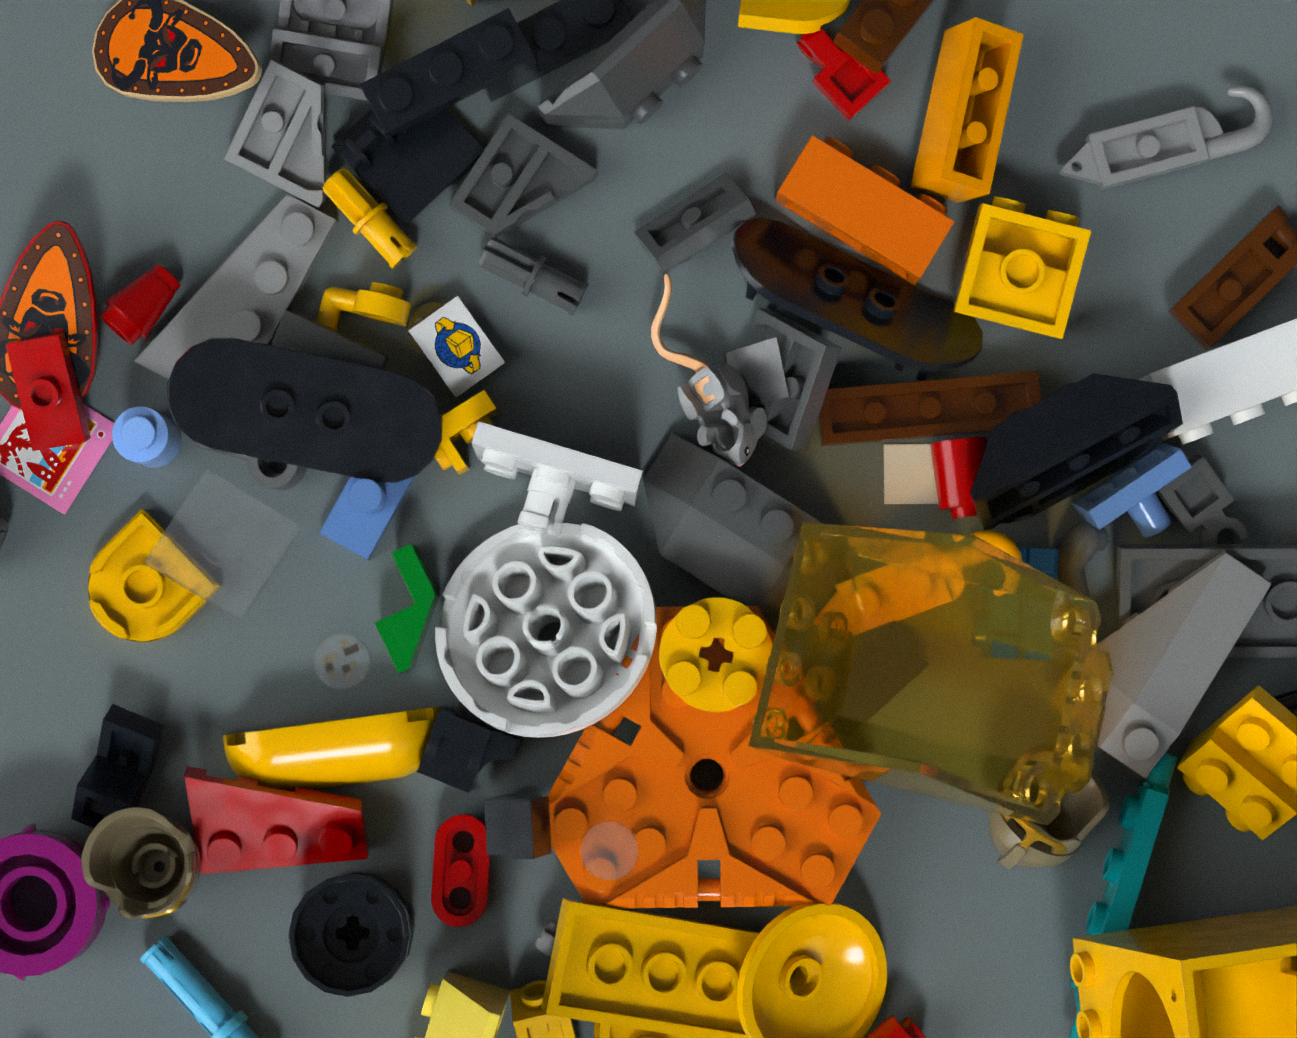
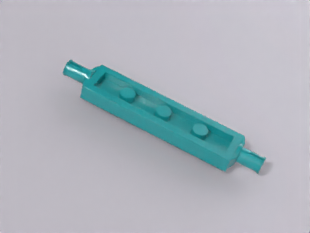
M1165 753L1149 773L1147 782L1144 781L1143 786L1137 785L1135 795H1126L1118 817V826L1124 827L1118 849L1111 847L1106 856L1102 869V879L1108 881L1102 903L1094 901L1091 906L1085 927L1087 934L1095 935L1129 929L1171 791L1168 789L1179 757ZM1070 973L1069 987L1075 988L1073 998L1077 1001L1076 1007L1078 1009L1068 1038H1079L1076 1027L1077 1014L1081 1011L1079 992Z

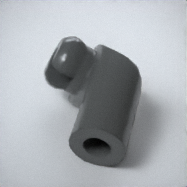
M1081 522L1071 527L1056 549H1059L1057 578L1063 602L1090 596L1084 567L1097 550L1102 551L1107 546L1108 534L1104 527L1099 530L1088 522Z

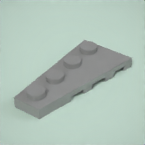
M287 194L134 361L169 380L176 361L191 346L210 338L234 337L271 345L285 311L293 308L337 227L338 222L336 219Z

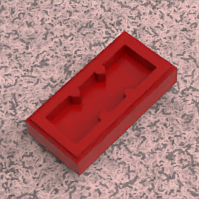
M65 332L11 340L6 343L5 346L32 451L83 443L89 440L91 436Z

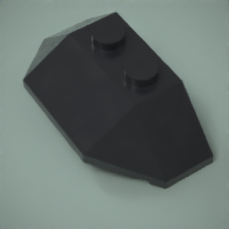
M1092 373L1077 382L1065 384L1053 395L1027 409L1017 410L1009 415L1005 421L993 427L970 492L983 529L989 530L995 528L1000 523L1009 524L1033 517L1131 464L1156 445L1165 432L1166 434L1171 433L1183 424L1176 390L1169 384Z

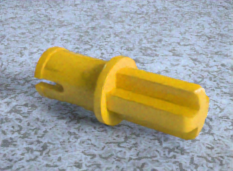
M347 169L338 170L326 180L322 187L323 191L355 226L352 232L356 236L361 233L389 263L392 270L402 263L401 260L403 258L406 260L418 248V245L385 212L388 208L385 202L378 204Z

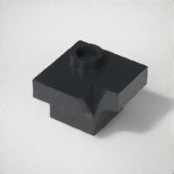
M459 702L456 711L449 708L439 710L417 772L469 793L473 790L480 771L487 763L494 760H508L512 762L516 758L523 738L486 724Z

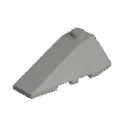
M1225 550L1172 586L1168 590V594L1140 614L1134 613L1121 622L1123 626L1099 643L1095 644L1093 642L1080 651L1045 696L1046 700L1099 748L1146 779L1183 730L1271 586V582Z

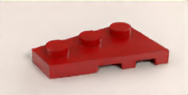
M187 766L184 779L195 841L200 853L201 874L368 859L369 842L363 801L361 799L295 787L291 791L259 786L258 779L237 776V781L208 776L206 775V769Z

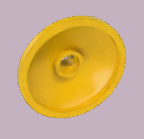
M833 902L831 906H826L827 903L799 904L782 912L768 923L748 950L739 974L737 1008L746 1036L748 1038H863L879 1013L887 985V961L884 947L871 923L860 913L836 902ZM796 969L794 977L790 979L793 971Z

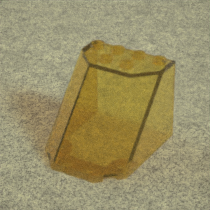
M802 522L798 543L793 554V564L785 597L780 607V617L771 654L766 665V675L759 704L753 718V728L748 746L783 760L1038 824L1049 825L1060 813V801L1068 792L1078 794L1090 782L1094 764L1093 757L1100 737L1106 709L1105 701L1107 692L1110 689L1113 668L1109 652L1099 651L1096 641L1097 630L1102 623L1097 602L975 535Z

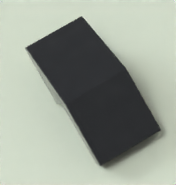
M112 704L103 718L97 754L77 784L71 816L72 820L95 828L106 816L122 809L138 806L157 761L164 729L163 724Z
M505 794L484 799L487 855H512V860L535 859L551 854L549 796Z

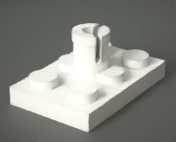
M478 421L472 445L477 459L485 464L484 470L509 479H515L517 472L531 475L527 489L528 495L523 511L520 512L518 524L536 531L560 536L564 526L562 524L568 504L571 502L574 489L588 492L591 495L590 502L604 508L621 511L623 503L635 507L641 488L642 470Z

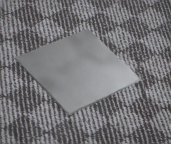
M777 337L725 353L727 363L740 373L746 384L749 408L789 397Z

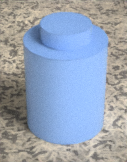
M139 406L127 409L120 414L113 425V444L118 453L127 460L147 467H160L171 462L179 452L181 434L178 426H176L171 418L151 408Z

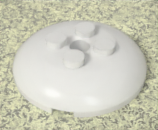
M562 523L564 526L560 536L536 531L520 524L511 526L496 533L476 547L462 561L443 593L445 601L440 615L439 627H435L436 652L440 668L449 687L459 701L472 714L496 729L514 735L536 738L555 737L582 730L600 721L619 707L638 685L647 669L653 653L657 632V612L651 586L633 555L618 540L594 526L582 523V525ZM552 622L561 623L555 641H538L539 633L545 625ZM639 633L637 651H634L630 647ZM625 656L633 659L628 669L621 666Z

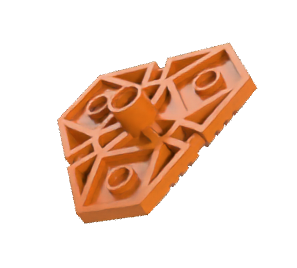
M758 606L747 607L764 621L772 640L774 658L768 681L750 702L730 711L709 712L686 704L670 689L660 667V642L667 625L684 607H656L657 632L655 645L647 669L640 682L619 707L608 716L584 729L547 796H549L551 847L585 903L616 909L698 908V901H720V907H785L815 903H827L826 906H831L880 818L881 812L826 720L822 719L819 721L809 705L813 701L812 696ZM639 633L630 647L634 651H637ZM713 638L712 645L710 647L701 646L699 652L700 658L708 660V670L713 672L719 671L722 663H731L733 658V652L724 649V640L721 638ZM625 656L621 666L628 669L633 659ZM790 715L800 733L783 743L773 724ZM624 717L641 726L631 745L614 736ZM702 759L715 760L722 767V780L717 787L711 790L699 789L691 780L690 773L692 767ZM698 860H719L720 878H698Z

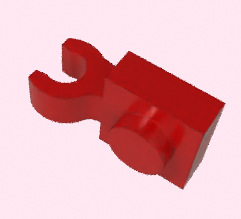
M821 27L820 31L803 34L799 38L800 41L796 44L799 50L812 63L822 69L813 78L812 83L848 122L891 82L882 70L876 75L844 50L841 51Z

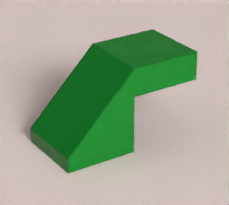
M408 544L392 552L391 555L415 604L374 623L398 674L414 669L440 596L424 560L414 544Z

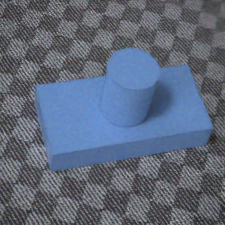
M1160 442L1131 464L1120 469L1075 499L1071 504L1082 521L1090 523L1099 530L1125 512H1128L1142 537L1148 538L1162 532L1172 522L1155 492L1192 467L1181 449Z
M416 476L397 483L374 482L370 479L350 477L319 534L370 560Z

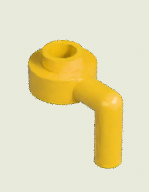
M371 282L369 291H353L339 287H329L323 293L316 321L337 330L341 311H346L376 321L406 326L412 304L402 300V289L382 283Z

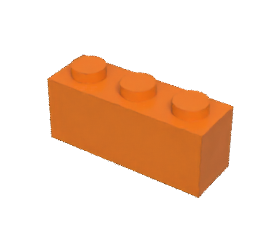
M812 135L777 191L775 202L915 286L955 222L945 216L948 212L947 208L925 194H919L915 198L898 187L901 181L886 169L873 165L869 170L851 159L854 155L853 151L840 141L831 137H825L821 141Z

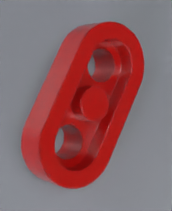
M461 813L451 816L441 824L435 835L431 904L436 916L443 923L453 927H465L475 923L484 913L489 899L491 855H487L486 825L482 819L472 814ZM467 831L472 834L474 846L471 850L461 851L455 846L454 837L457 832ZM464 887L470 892L471 902L467 906L459 907L452 902L451 892L454 888Z

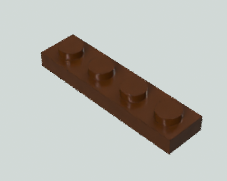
M1038 371L828 389L818 416L821 447L992 432L994 426L1005 421L1015 411L1027 409L1041 401Z

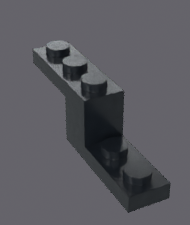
M560 0L519 22H516L510 8H507L359 84L385 136L389 138L483 89L490 102H493L608 43L633 18L623 0Z

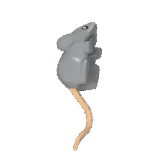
M665 274L664 294L651 326L653 345L659 355L665 359L691 368L696 372L687 382L678 387V394L686 416L690 420L698 419L701 427L697 431V440L700 446L711 444L713 451L717 455L728 460L734 467H741L750 458L758 439L766 430L768 424L766 412L763 408H749L746 384L740 373L731 365L717 363L710 365L691 355L667 349L660 335V328L672 294L670 276Z

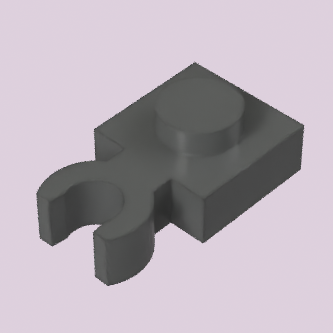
M1199 454L1193 456L1188 460L1192 467L1191 469L1156 491L1184 531L1191 533L1201 526L1200 540L1202 544H1218L1217 535L1224 528H1230L1231 533L1242 541L1248 537L1247 530L1242 522L1223 513L1222 509L1232 503L1234 499L1204 456Z

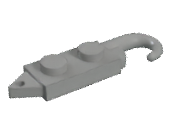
M1246 85L1231 86L1227 91L1230 97H1242L1248 100L1254 107L1255 119L1249 127L1223 133L1219 122L1211 112L1202 107L1192 106L1088 134L1085 138L1086 144L1059 171V174L1096 184L1099 191L1249 150L1260 144L1269 134L1273 121L1272 106L1266 96L1256 88ZM1077 164L1080 167V171H1073L1071 165Z

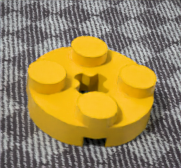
M719 597L702 599L684 607L667 625L659 648L660 667L670 689L686 704L709 712L730 711L750 702L768 681L774 658L772 640L764 621L746 605L735 600ZM713 638H721L724 640V649L732 651L733 658L731 663L724 662L721 664L719 671L713 672L708 670V660L700 658L699 652L701 646L710 647L713 643Z

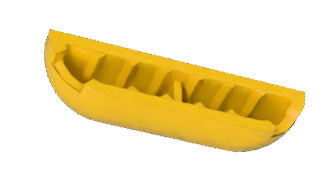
M442 706L222 735L225 755L237 776L258 779L259 786L291 791L295 787L316 790L402 778L417 771L426 750L432 727Z

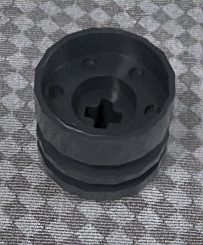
M355 872L328 878L309 890L293 912L288 938L292 959L307 981L325 993L351 997L373 992L393 978L410 954L414 936V925L411 909L397 888L379 876ZM351 916L359 917L358 922L361 927H369V936L362 938L358 943V947H352L350 937L341 936L340 933L341 927L350 924Z

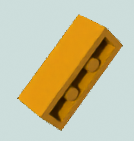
M978 17L944 30L910 188L956 203L990 194L1024 34Z

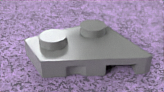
M271 59L224 160L318 208L322 207L326 199V194L322 188L325 183L324 85L275 59Z

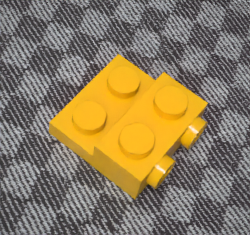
M994 196L992 205L983 203L978 206L953 312L1063 339L1091 230L1079 228L1080 218L1077 216L1047 210L1044 219L1024 214L1025 203Z
M1258 685L1190 742L1177 766L1183 772L1186 786L1197 795L1205 796L1209 794L1226 809L1228 821L1234 828L1242 832L1251 830L1260 839L1264 840L1297 815V717Z

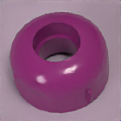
M35 823L25 826L20 833L0 839V972L14 975L21 981H25L26 976L42 975L56 970L84 953L97 938L105 922L106 912L110 907V899L105 891L89 886L84 879L81 863L84 847L61 833L37 830ZM32 875L44 879L56 893L57 909L55 916L45 927L35 928L27 925L20 919L14 909L12 896L14 887L24 876Z

